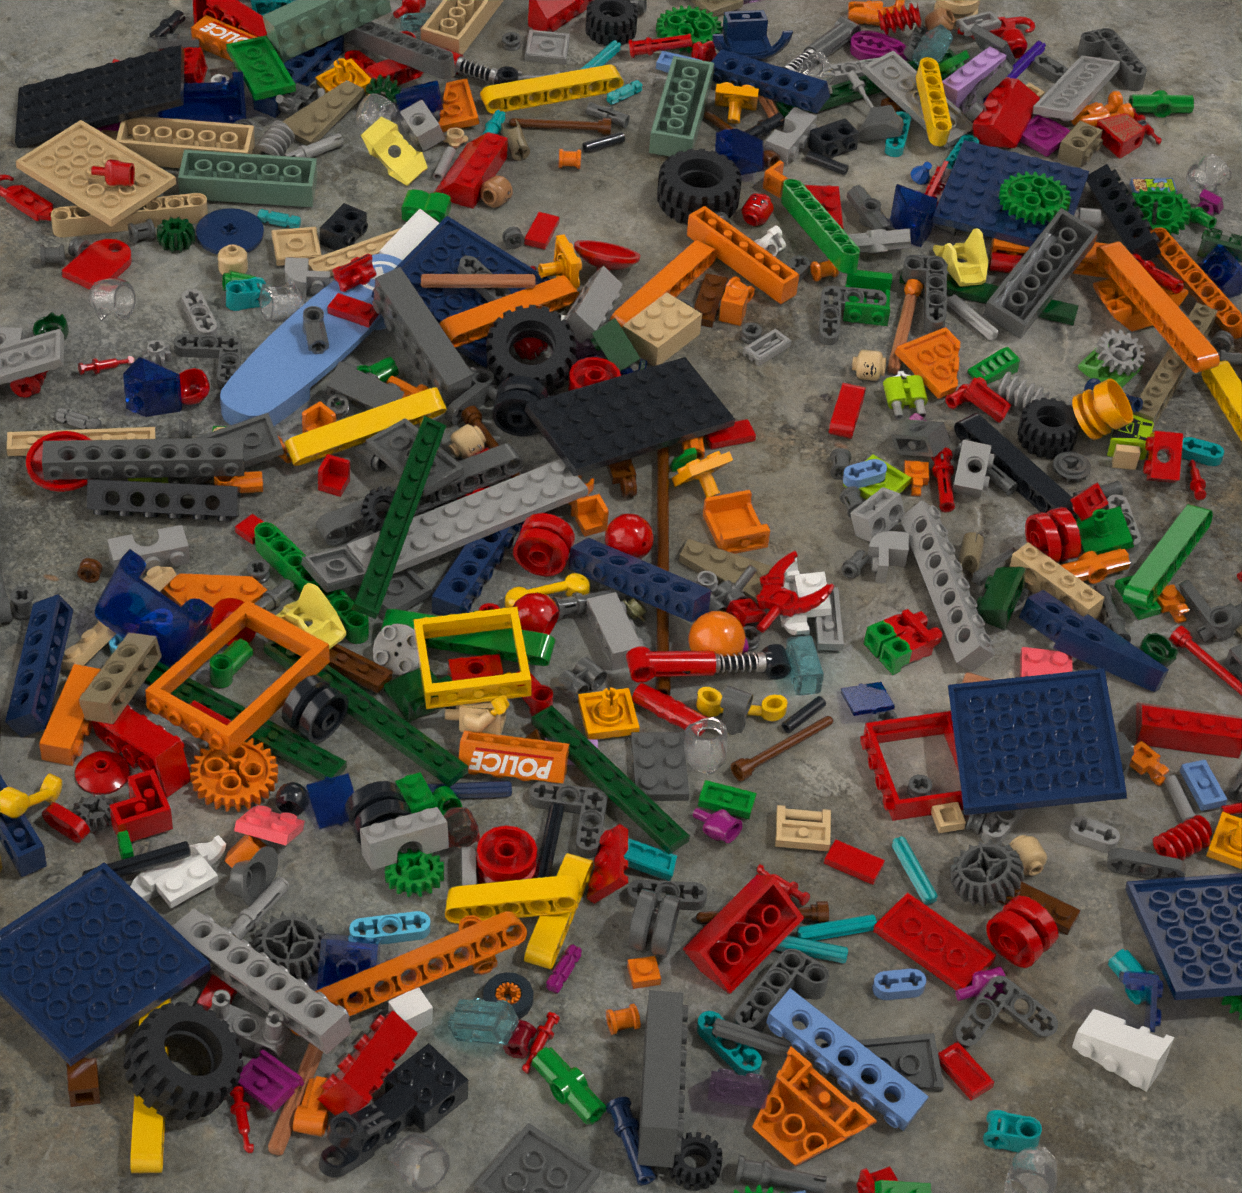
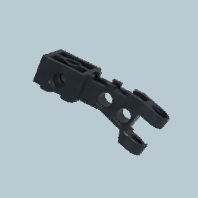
M428 1043L385 1077V1094L378 1100L352 1115L345 1110L331 1119L327 1138L333 1145L322 1151L318 1163L320 1171L332 1178L344 1176L367 1162L375 1155V1151L384 1144H389L395 1140L397 1134L407 1126L411 1127L415 1124L424 1133L468 1099L469 1080ZM342 1127L341 1132L339 1134L336 1131V1128ZM330 1157L338 1158L342 1162V1164L333 1165L329 1163L327 1159Z

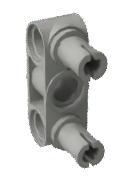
M218 990L214 993L212 1006L209 1010L217 1013L216 1017L221 1021L224 1019L229 1024L228 1029L231 1033L235 1032L238 1038L237 1046H241L243 1052L256 1057L261 1055L260 1051L263 1049L279 1060L291 1037V1032L283 1026V1014L279 1011H271L266 1018H263L252 1012L230 1005V995L228 992Z

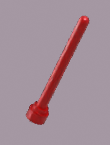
M1183 625L1173 631L1169 638L1170 642L1176 647L1189 650L1242 696V682L1192 641L1190 631Z

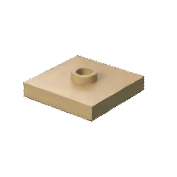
M316 227L271 230L277 266L285 265L286 257L309 258L311 260L322 256Z

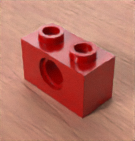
M1154 431L1150 434V437L1147 436L1145 449L1149 451L1148 460L1144 462L1143 468L1144 474H1147L1146 481L1167 483L1180 481L1183 433ZM1158 451H1163L1167 454L1168 460L1166 463L1158 460Z
M500 654L448 659V675L453 681L504 674Z

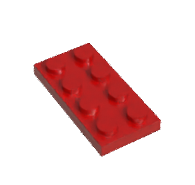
M908 892L874 925V933L955 990L971 986L973 974L986 970L996 958L995 953Z

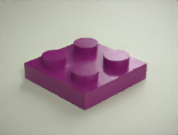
M1037 115L1029 121L1020 142L1047 157L1060 148L1061 141L1071 130L1050 118Z

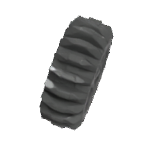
M990 839L987 844H983L980 840L977 846L969 844L968 850H960V856L954 857V864L950 866V880L955 893L964 902L969 901L972 906L980 903L984 908L987 903H991L995 907L996 901L999 900L1005 903L1006 896L1014 897V890H1019L1021 882L1024 881V866L1016 850L1013 851L1010 844L1005 846L1002 841L994 844Z
M282 912L279 919L271 916L270 923L262 922L261 930H256L255 939L252 942V948L255 951L265 953L271 962L277 966H284L290 975L296 979L304 976L310 980L312 972L319 974L320 966L325 965L326 956L329 953V946L327 945L328 936L324 933L322 925H317L315 918L308 920L306 914L297 917L295 912L288 917Z

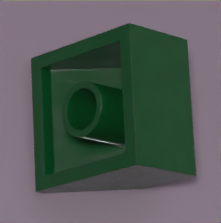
M616 318L611 319L592 332L593 338L590 340L597 352L602 349L606 356L604 359L614 363L620 371L640 359Z
M1000 567L996 568L994 575L988 576L984 586L987 589L984 597L979 596L976 602L977 612L985 623L1006 630L1024 590L1026 568Z

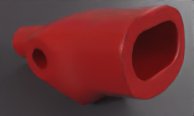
M402 0L401 7L395 10L393 15L397 19L401 16L405 18L415 17L426 6V0Z
M110 159L106 161L105 167L92 166L91 174L105 176L106 184L109 186L123 185L131 187L135 180L134 163Z

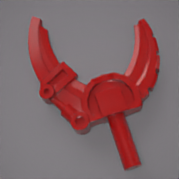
M796 550L780 559L767 575L760 577L762 590L757 595L758 606L760 609H770L756 626L757 630L761 633L768 629L779 614L792 617L795 614L808 612L824 602L834 589L832 583L830 585L826 584L812 594L798 597L795 591L782 588L785 584L784 573L795 562V558L798 557Z

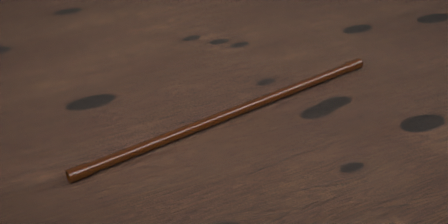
M669 446L657 450V567L669 571ZM657 608L656 651H669V613ZM655 677V689L670 696L671 677Z

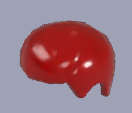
M192 368L184 370L176 376V387H173V391L180 403L195 405L201 403L210 392V384L203 370Z

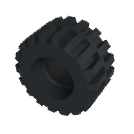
M630 0L590 1L586 12L585 31L587 36H590L592 41L604 44V46H607L614 40L620 42L621 45L629 43V40L634 39L636 35L638 9Z
M1055 398L1032 400V403L1026 404L1022 411L1017 432L1018 441L1022 443L1021 446L1024 449H1028L1030 454H1036L1040 458L1046 457V459H1052V457H1056L1060 453L1072 451L1076 444L1080 425L1071 405H1066V402L1062 400L1057 401Z

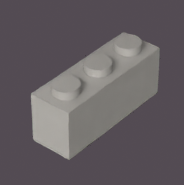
M616 592L588 598L586 617L611 670L628 667L626 661L627 652L635 647H644L642 639L638 638L635 633L633 620H629L627 617L625 603L623 601L620 602Z

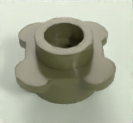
M634 597L629 602L626 599L623 600L627 606V614L631 618L636 620L639 617L642 621L646 620L643 615L647 612V609L639 600Z

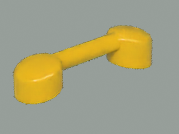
M572 573L566 577L565 581L528 590L523 587H514L506 593L505 608L513 607L517 599L528 593L539 592L550 595L565 591L567 597L572 596L576 592L582 595L589 594L590 583L585 576Z
M711 687L700 688L696 701L698 711L707 717H716L723 713L724 709L720 707L721 693ZM769 695L764 698L761 706L751 705L747 715L761 716L763 719L772 722L780 720L786 714L787 699L781 695Z
M49 773L45 777L40 791L29 796L13 787L4 788L0 791V813L11 818H18L31 806L43 801L48 803L55 802L62 790V779Z

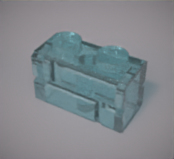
M941 24L933 30L931 29L926 32L912 54V59L919 66L921 59L925 57L933 58L937 63L941 62L953 41L951 32Z
M812 636L788 638L785 650L791 666L789 674L794 684L793 687L796 695L820 693L824 673Z
M474 998L473 1000L460 999L455 1007V1012L452 1013L448 1020V1027L456 1041L507 1046L512 1036L511 1032H514L519 1023V1018L512 1005L505 1000L490 1002L484 1001L481 998Z

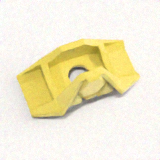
M380 117L361 134L370 155L381 161L388 169V175L404 185L409 186L422 172L428 169L423 153L416 151L403 139V136L398 131L397 124ZM393 145L398 146L401 150L400 156L397 158L391 157L388 154L389 147Z
M973 229L966 242L956 243L953 246L951 243H947L944 246L934 245L933 251L935 255L942 257L948 264L947 271L959 286L982 285L986 282L988 258L983 233L980 229ZM957 259H964L966 262L961 263Z
M312 583L304 585L298 601L285 605L283 610L276 615L328 643L329 649L346 636L345 628L336 610L320 588ZM304 621L312 622V625L307 627Z

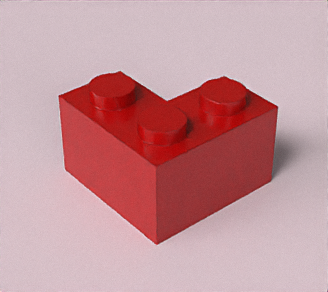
M154 769L128 776L130 799L109 805L112 827L116 836L118 832L127 830L130 841L133 842L172 830L171 808Z

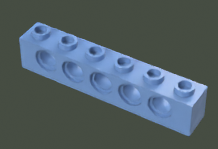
M791 988L769 1013L766 1023L776 1036H783L790 1041L792 1047L801 1055L806 1054L814 1060V1064L819 1070L824 1073L829 1072L838 1079L837 1082L843 1089L849 1092L852 1090L857 1094L867 1108L871 1110L876 1109L884 1116V1120L890 1126L904 1131L925 1105L929 1096ZM800 1021L805 1025L806 1029L798 1030L793 1026L792 1022ZM823 1039L828 1043L829 1047L821 1048L815 1043V1040ZM846 1057L851 1061L852 1065L844 1066L838 1061V1058ZM869 1075L874 1079L875 1083L866 1084L861 1079V1076ZM884 1094H894L898 1102L892 1103L887 1101Z

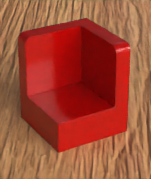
M327 454L318 468V491L341 497L350 482V461Z

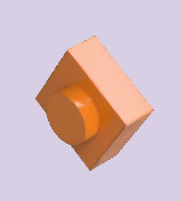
M655 956L628 959L627 967L633 989L661 985V976Z

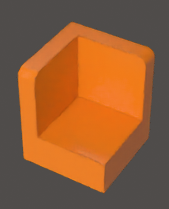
M778 161L765 171L763 189L778 198L782 197L783 182L788 179L783 175L784 162Z
M321 401L302 412L303 433L336 422L335 412Z
M600 494L578 499L576 501L575 521L584 537L606 531L609 510Z
M245 834L227 852L225 862L233 868L240 861L252 859L256 852L267 845L261 839Z

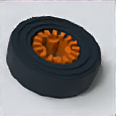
M504 972L496 974L486 983L483 989V1004L486 1011L493 1018L512 1022L528 1014L533 1005L534 992L530 982L525 977L516 973ZM510 994L511 1001H506L504 995Z

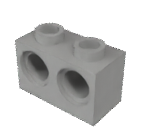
M882 487L850 513L855 536L870 542L875 535L889 531L901 522L900 517L905 514L901 494Z

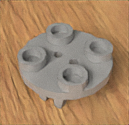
M393 624L385 626L379 632L373 647L375 663L393 671L392 674L394 675L407 674L418 667L419 659L415 633L412 627L404 624Z

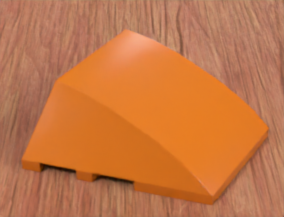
M1112 278L1093 283L1096 294L1113 318L1128 330L1133 332L1152 326ZM1160 286L1178 307L1188 295L1187 289H1183L1180 293L1175 294Z
M790 1046L787 1058L781 1070L778 1071L777 1079L770 1094L766 1096L752 1128L796 1167L877 1123V1120L859 1104L850 1101L820 1075L806 1058Z

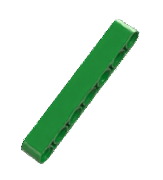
M796 179L785 180L783 182L781 204L840 272L845 274L856 273L860 255L859 247L801 181Z
M1191 504L1186 505L1125 587L1123 593L1124 604L1145 610L1151 608L1209 529L1213 518L1212 510Z
M269 522L259 523L254 529L256 551L284 579L290 580L294 585L292 587H295L300 594L307 583L318 586L336 610L346 631L345 638L353 644L365 643L369 638V616L352 610L354 601L342 589L326 593L302 566V557L306 555L274 524Z
M387 609L381 630L385 626L393 624H404L414 629V619L438 616ZM512 628L425 639V644L428 648L476 656L500 654L501 660L518 662ZM522 630L528 664L548 666L552 657L555 638L544 633Z

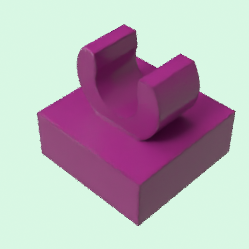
M1203 189L1199 195L1200 203L1197 207L1208 208L1207 213L1213 216L1214 212L1220 214L1224 208L1222 198Z

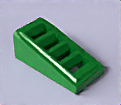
M1005 347L969 368L967 373L972 378L981 377L989 384L1002 379L1008 371L1011 372V375L1017 373L1020 359L1009 347Z

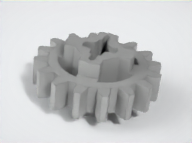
M1111 329L1109 333L1104 332L1102 337H1100L1096 343L1097 348L1095 352L1099 353L1097 359L1104 361L1102 366L1110 367V372L1117 370L1118 375L1121 376L1125 372L1129 376L1131 372L1136 373L1145 361L1143 358L1146 353L1141 351L1143 345L1137 344L1138 338H1130L1131 333L1124 335L1121 329L1118 333Z

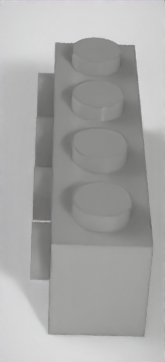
M604 266L588 279L565 317L570 324V329L574 332L575 338L580 343L587 338H593L592 332L607 319L605 315L614 307L612 304L620 296L618 292L623 284Z

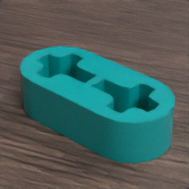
M1186 437L1183 438L1181 457L1208 466H1218L1223 460L1224 449L1212 442Z

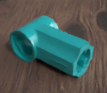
M1121 949L1109 959L1108 966L1123 982L1125 992L1134 1004L1139 1005L1162 992L1163 986L1158 975L1151 970L1146 972L1128 950Z

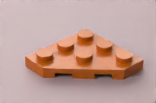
M946 327L897 346L894 353L915 375L922 377L924 385L938 399L955 392L958 386L957 373L959 370L960 357H958L960 341Z
M180 573L161 590V593L209 634L212 632L209 626V614L212 607L218 601L225 598H236L243 602L248 600L255 603L263 597V593L267 589L252 576Z

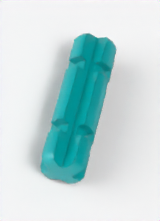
M639 80L632 81L630 84L628 83L615 91L607 93L606 101L610 105H614L641 92L643 85Z
M260 209L257 215L262 223L269 222L271 225L286 228L288 225L291 229L299 228L301 225V217L295 215L289 217V214L274 211L269 213V210Z

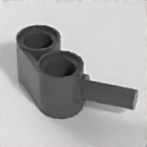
M296 83V92L276 97V102L279 103L278 110L292 116L317 100L318 91Z
M749 564L735 583L730 580L721 583L715 590V593H711L709 612H725L730 601L747 599L743 594V588L757 572V569Z
M584 657L575 665L573 672L566 670L558 678L553 677L550 680V685L574 703H578V694L590 693L602 686L607 678V672L588 657Z

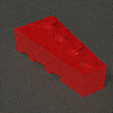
M192 0L194 25L207 15L256 37L267 35L262 15L238 0Z
M128 704L114 724L92 721L96 736L115 753L120 754L122 752L127 763L135 769L139 766L143 772L154 769L167 798L191 781L183 750L185 746L180 737L177 735L173 736L161 725L151 722L144 714L140 715L134 711Z
M394 1010L384 1017L380 1014L369 1025L372 1031L368 1036L363 1034L353 1045L356 1051L352 1056L348 1053L337 1065L340 1071L336 1076L332 1073L321 1085L324 1091L317 1100L335 1116L345 1110L352 1115L365 1107L373 1098L371 1095L381 1087L384 1082L383 1079L395 1067L396 1064L393 1060L396 1062L418 1033Z

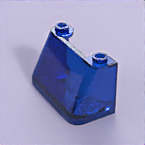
M232 72V78L226 80V77H222V82L184 83V105L158 112V117L221 123H235L237 120L246 119L243 72Z
M129 549L121 558L94 609L95 617L122 638H125L128 632L156 636L162 655L159 662L171 668L203 640L214 608L203 600L196 598L189 599L180 607L140 578L145 571L146 563L140 555Z

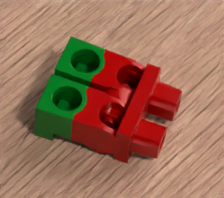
M909 609L902 611V614L894 615L868 626L863 644L876 658H879V661L892 675L901 672L902 666L914 660L918 661L932 655L934 646L941 643L943 633L937 627L929 630L926 628L928 619L922 611L913 614Z

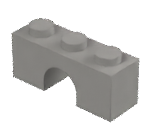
M794 107L785 117L783 132L775 129L766 140L765 151L773 150L779 154L780 161L784 162V166H787L792 159H796L801 148L804 149L806 147L810 130L818 128V125H816L817 115Z
M178 525L157 529L158 541L151 546L138 545L134 541L132 534L107 539L109 557L115 578L147 572L155 566L173 567L190 563L189 545L183 526Z
M438 807L360 828L362 856L371 870L397 863L398 850L402 845L410 841H414L419 850L425 854L449 848L447 821Z

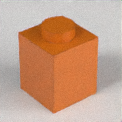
M727 286L721 300L719 321L741 326L747 310L749 291Z

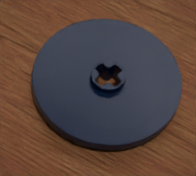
M234 208L220 209L205 215L198 222L196 237L204 249L214 254H218L220 249L232 244L242 247L246 252H250L263 240L264 227L260 219L248 211Z

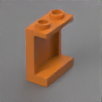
M750 490L705 498L703 517L719 549L736 554L768 547L770 529L767 524L761 525L751 504L752 493Z

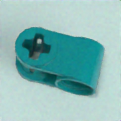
M261 277L232 280L226 284V307L230 310L240 311L264 307L271 302V294L266 290V282Z
M1002 1110L988 1112L986 1117L988 1129L983 1135V1142L986 1146L993 1149L1019 1152L1021 1154H1032L1037 1150L1042 1126L1036 1118L1007 1113Z

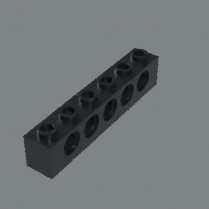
M1105 164L1088 175L1087 183L1131 254L1140 255L1145 261L1150 260L1161 253L1158 247L1161 241L1155 231L1150 233L1153 229L1147 219L1142 220L1145 216L1140 207H1134L1137 203L1131 193L1126 195L1129 191L1123 181L1119 183L1121 178L1116 169L1111 171L1108 164Z
M88 479L86 509L93 510L95 515H108V510L118 511V516H133V512H143V517H158V513H168V518L183 519V514H193V519L208 520V515H216L220 521H233V516H239L240 486ZM111 491H116L120 496V500L116 505H112L108 501V494ZM136 492H141L145 497V502L141 506H137L133 502V495ZM161 493L167 494L170 498V503L167 507H161L158 504L157 499ZM187 494L192 495L195 499V504L190 509L184 507L182 503L183 497ZM212 495L218 497L220 505L216 510L210 509L207 505V500Z

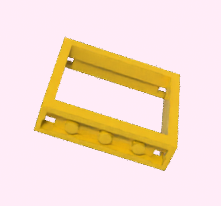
M517 607L414 619L415 641L426 709L487 702L494 700L500 695H505L507 699L531 696V676ZM512 628L520 673L432 684L425 639Z

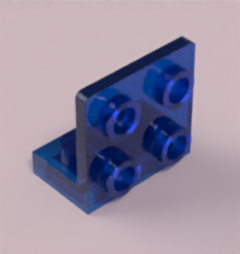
M437 80L403 88L401 93L395 94L399 111L408 108L420 100H423L431 113L443 110Z
M1119 970V982L1125 984V988L1145 991V986H1147L1144 1027L1150 1028V1032L1155 1033V1026L1160 1027L1161 1009L1157 1008V998H1162L1163 981L1158 980L1159 975L1155 973Z

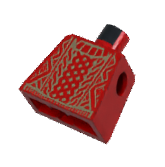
M1126 113L1099 119L1096 125L1097 128L1103 130L1101 135L1102 144L1119 159L1142 145L1145 131L1148 129L1145 120L1136 121Z

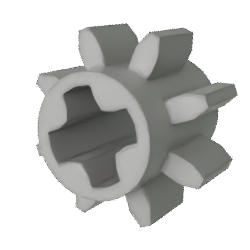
M151 341L148 343L147 348L142 349L144 365H149L152 369L159 370L165 368L166 361H172L170 347L162 341Z

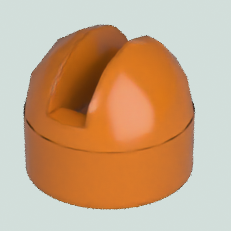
M916 279L907 280L904 287L905 295L911 294L916 295V297H919L923 290V284Z

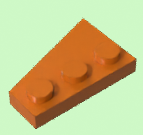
M467 78L446 83L443 107L440 109V120L438 122L442 132H447L450 128H465L480 124Z

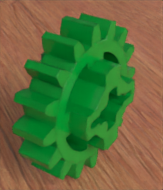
M408 848L405 854L398 851L397 863L385 866V882L389 883L390 890L396 888L398 895L407 892V897H410L412 893H417L419 897H422V892L426 891L431 894L432 887L440 888V882L444 881V862H440V856H433L432 853L425 854L419 849L417 852H413L411 848Z

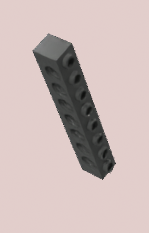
M242 437L43 441L44 480L244 476V440Z

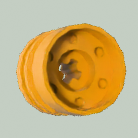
M1111 378L1095 385L1093 391L1088 389L1083 394L1073 396L1072 407L1077 421L1087 436L1093 440L1110 434L1112 428L1115 430L1120 429L1133 421V411L1121 386Z

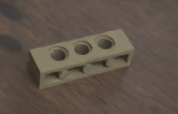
M128 632L79 699L85 720L114 724L162 657L156 636Z

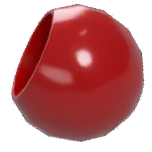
M628 513L616 517L609 523L605 531V543L607 546L638 559L645 557L653 546L652 528L643 517L637 514Z
M539 592L525 594L517 599L513 607L518 609L521 629L550 635L560 614L556 602L548 595Z

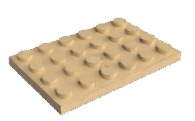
M82 120L16 160V167L111 227L176 184L175 176ZM110 159L134 163V184L131 187L123 185L109 186L106 184L105 176L92 175L91 168L92 166L105 167L106 161Z

